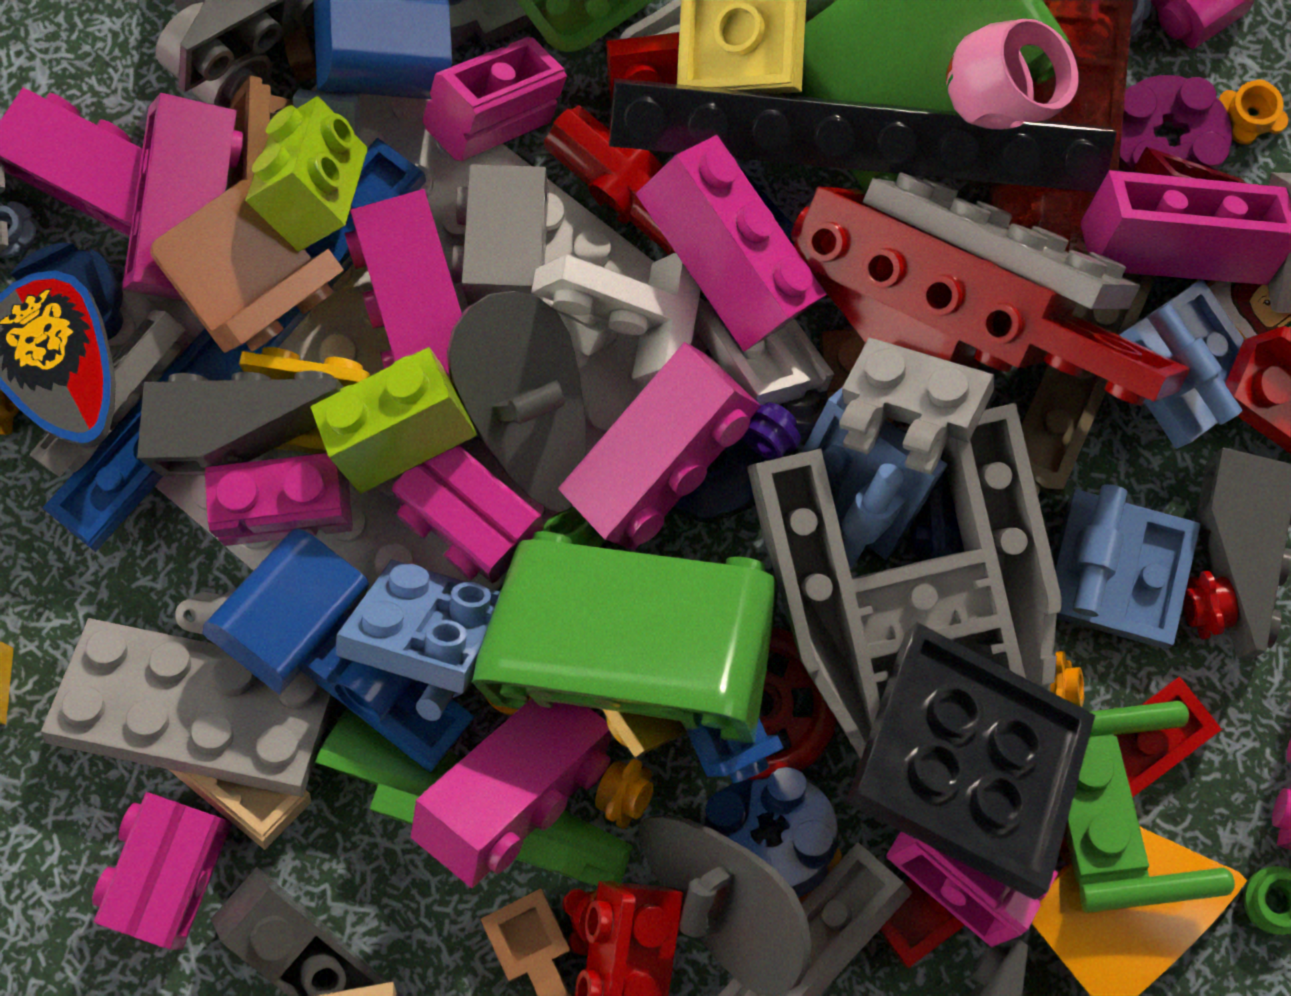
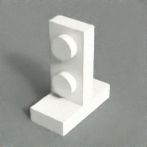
M676 253L652 263L648 285L565 254L535 269L531 293L552 300L553 307L563 313L579 316L590 314L609 321V328L618 333L639 335L631 380L648 385L684 342L691 345L701 289Z

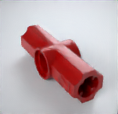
M580 105L573 109L567 108L553 122L550 132L544 139L545 149L588 185L591 196L600 206L606 203L619 214L616 219L618 222L627 224L630 221L668 255L676 253L636 195L663 168V165L649 150L610 147L608 144L609 130L605 125L600 123Z

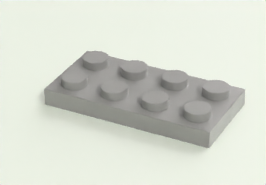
M899 173L896 182L872 178L863 203L1090 309H1130L1140 288L1139 284L1122 277L1126 266L1094 252H1090L1088 256L1070 250L1068 253L1065 251L1069 242L1067 239L1036 226H1033L1031 230L1017 224L1009 226L1013 216L1010 213L984 202L977 201L975 205L956 198L958 190L928 177H923V180L904 173Z
M88 618L41 729V734L46 744L184 773L189 772L216 778L217 780L303 798L335 697L302 671L279 695L216 644Z

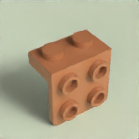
M249 179L241 180L158 237L150 246V254L153 260L224 353L243 343H246L252 352L264 345L284 329L277 320L280 316L295 305L303 315L334 293L327 282L344 270L329 249L311 259L305 249L298 252L245 201L252 180Z

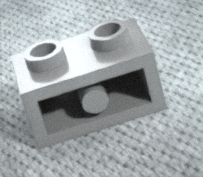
M470 164L468 187H458L456 197V220L458 225H466L464 246L454 245L452 254L453 283L462 284L467 305L474 304L488 294L506 291H517L537 296L543 300V297L531 293L535 269L545 265L549 200L546 167Z

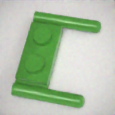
M1180 701L1088 711L1096 716L1064 832L1075 880L1080 886L1079 895L1083 911L1091 913L1230 895L1235 888V880L1232 873L1226 868L1149 876L1147 870L1149 862L1118 739L1117 736L1114 737V735L1183 727L1189 719V711L1186 705Z

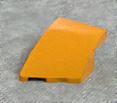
M1140 827L1149 862V868L1147 869L1149 876L1226 868L1232 873L1235 880L1233 892L1230 895L1085 913L1080 902L1079 883H1076L1067 847L1059 854L1067 865L1058 872L1045 898L1039 902L1041 906L1031 924L1090 996H1138L1195 943L1235 898L1247 880L1240 872Z

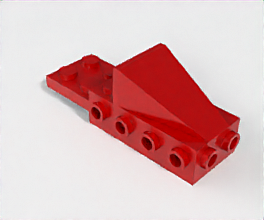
M818 186L811 205L805 207L800 212L794 223L791 239L795 242V249L809 266L819 284L865 343L870 337L977 370L981 363L1003 372H1010L1012 366L1027 368L1029 365L1046 362L1062 372L1081 377L1083 371L1086 370L1108 380L1105 387L1108 393L1138 406H1142L1145 399L1155 402L1179 392L1190 370L1185 365L1072 314L1077 302L863 203L867 193L863 190Z

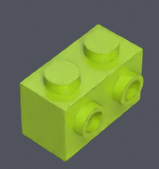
M316 96L297 109L293 105L283 108L268 123L266 127L268 138L263 152L252 166V171L255 174L245 199L298 252L346 225L368 147L354 134L349 122L340 114L334 113L319 96Z
M430 347L413 355L402 357L378 373L354 385L345 386L340 389V392L310 406L328 457L360 494L477 436L471 419L450 380V376Z

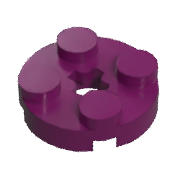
M1176 75L1154 76L1128 87L1122 94L1108 123V126L1117 131L1112 158L1117 167L1123 172L1138 173L1134 166L1147 146L1218 170L1229 153L1232 142V127L1224 105L1216 97L1215 87L1208 80L1201 77L1187 79ZM1163 122H1171L1175 128L1182 130L1183 135L1178 139L1177 146H1169L1168 140L1164 137L1156 138L1154 131L1159 130Z

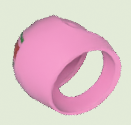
M1017 19L990 23L966 35L952 54L946 71V85L955 110L966 122L983 128L1003 130L1016 128L1025 121L1039 122L1055 116L1071 102L1077 92L1078 69L1070 46L1053 28L1034 19ZM1029 44L1040 47L1048 56L1054 68L1056 86L1054 94L1047 104L1033 101V81L1029 68L1020 52V49L1025 45Z

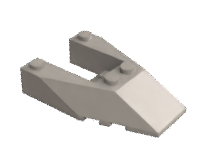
M1016 403L984 410L969 442L949 437L942 451L943 461L948 464L945 471L964 551L851 578L821 449L747 466L761 529L800 661L860 758H862L904 635L916 621L1050 691L1051 683L1055 682L1057 656L1053 655L1056 616L1057 613L1061 612L1062 598Z

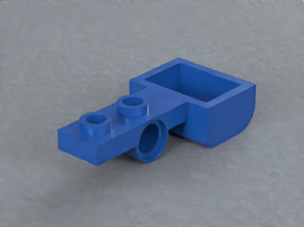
M313 0L318 91L432 99L430 91L435 73L448 69L452 65L449 0Z
M292 529L203 624L202 634L279 695L302 671L431 773L470 726L475 716L451 698L438 720H426L418 714L416 704L429 685L428 683L336 656L337 634L366 595L369 582L361 572L315 536L302 529Z

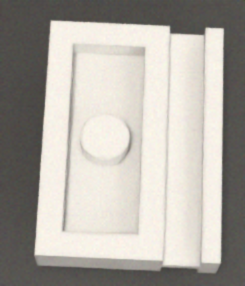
M709 301L698 303L694 329L717 363L759 404L764 405L767 402L781 404L804 397L807 390L816 388L819 392H823L828 389L834 373L795 319L779 331L743 352Z

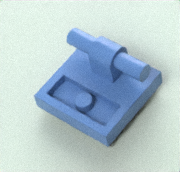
M1200 279L1119 334L1121 337L1190 368L1179 392L1155 402L1149 399L1144 401L1176 449L1191 443L1215 424L1219 423L1222 425L1243 411L1225 383L1244 338L1204 280Z
M840 388L828 399L801 453L816 449L822 450L838 522L844 531L842 539L848 565L852 567L856 564L865 546H868L887 560L901 544L948 464L940 459L931 475L905 467L906 459L911 452L903 448L906 434L887 420H885L877 441L868 455L843 447V441L848 430L840 428L839 423L847 404H844L842 388Z
M1102 485L1099 495L1075 489L1069 496L1053 563L1062 598L1061 612L1057 613L1056 619L1167 650L1175 642L1201 523L1125 503L1127 490L1119 486Z
M391 559L338 632L336 656L428 683L429 685L416 704V710L426 720H438L451 698L463 694L474 676L477 656L500 591L487 588L479 583L466 582L432 572L418 565L405 564Z

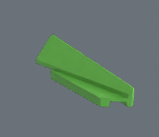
M346 707L321 747L316 763L325 769L376 785L377 789L370 810L379 815L412 825L416 799L463 758L448 751L434 770L429 773ZM564 810L555 823L547 830L542 831L537 827L523 840V846L515 860L598 887L599 881L614 880L619 883L622 882L632 851V845Z

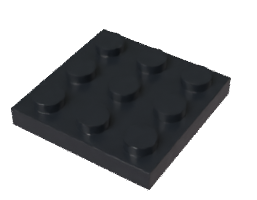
M916 621L904 635L846 803L1036 900L1047 893L1050 888L1096 715Z

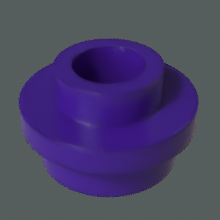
M767 402L764 405L760 404L761 407L750 419V426L741 438L742 441L755 453L769 460L782 458L785 453L794 452L801 443V436L795 428L797 421L794 416L776 403Z

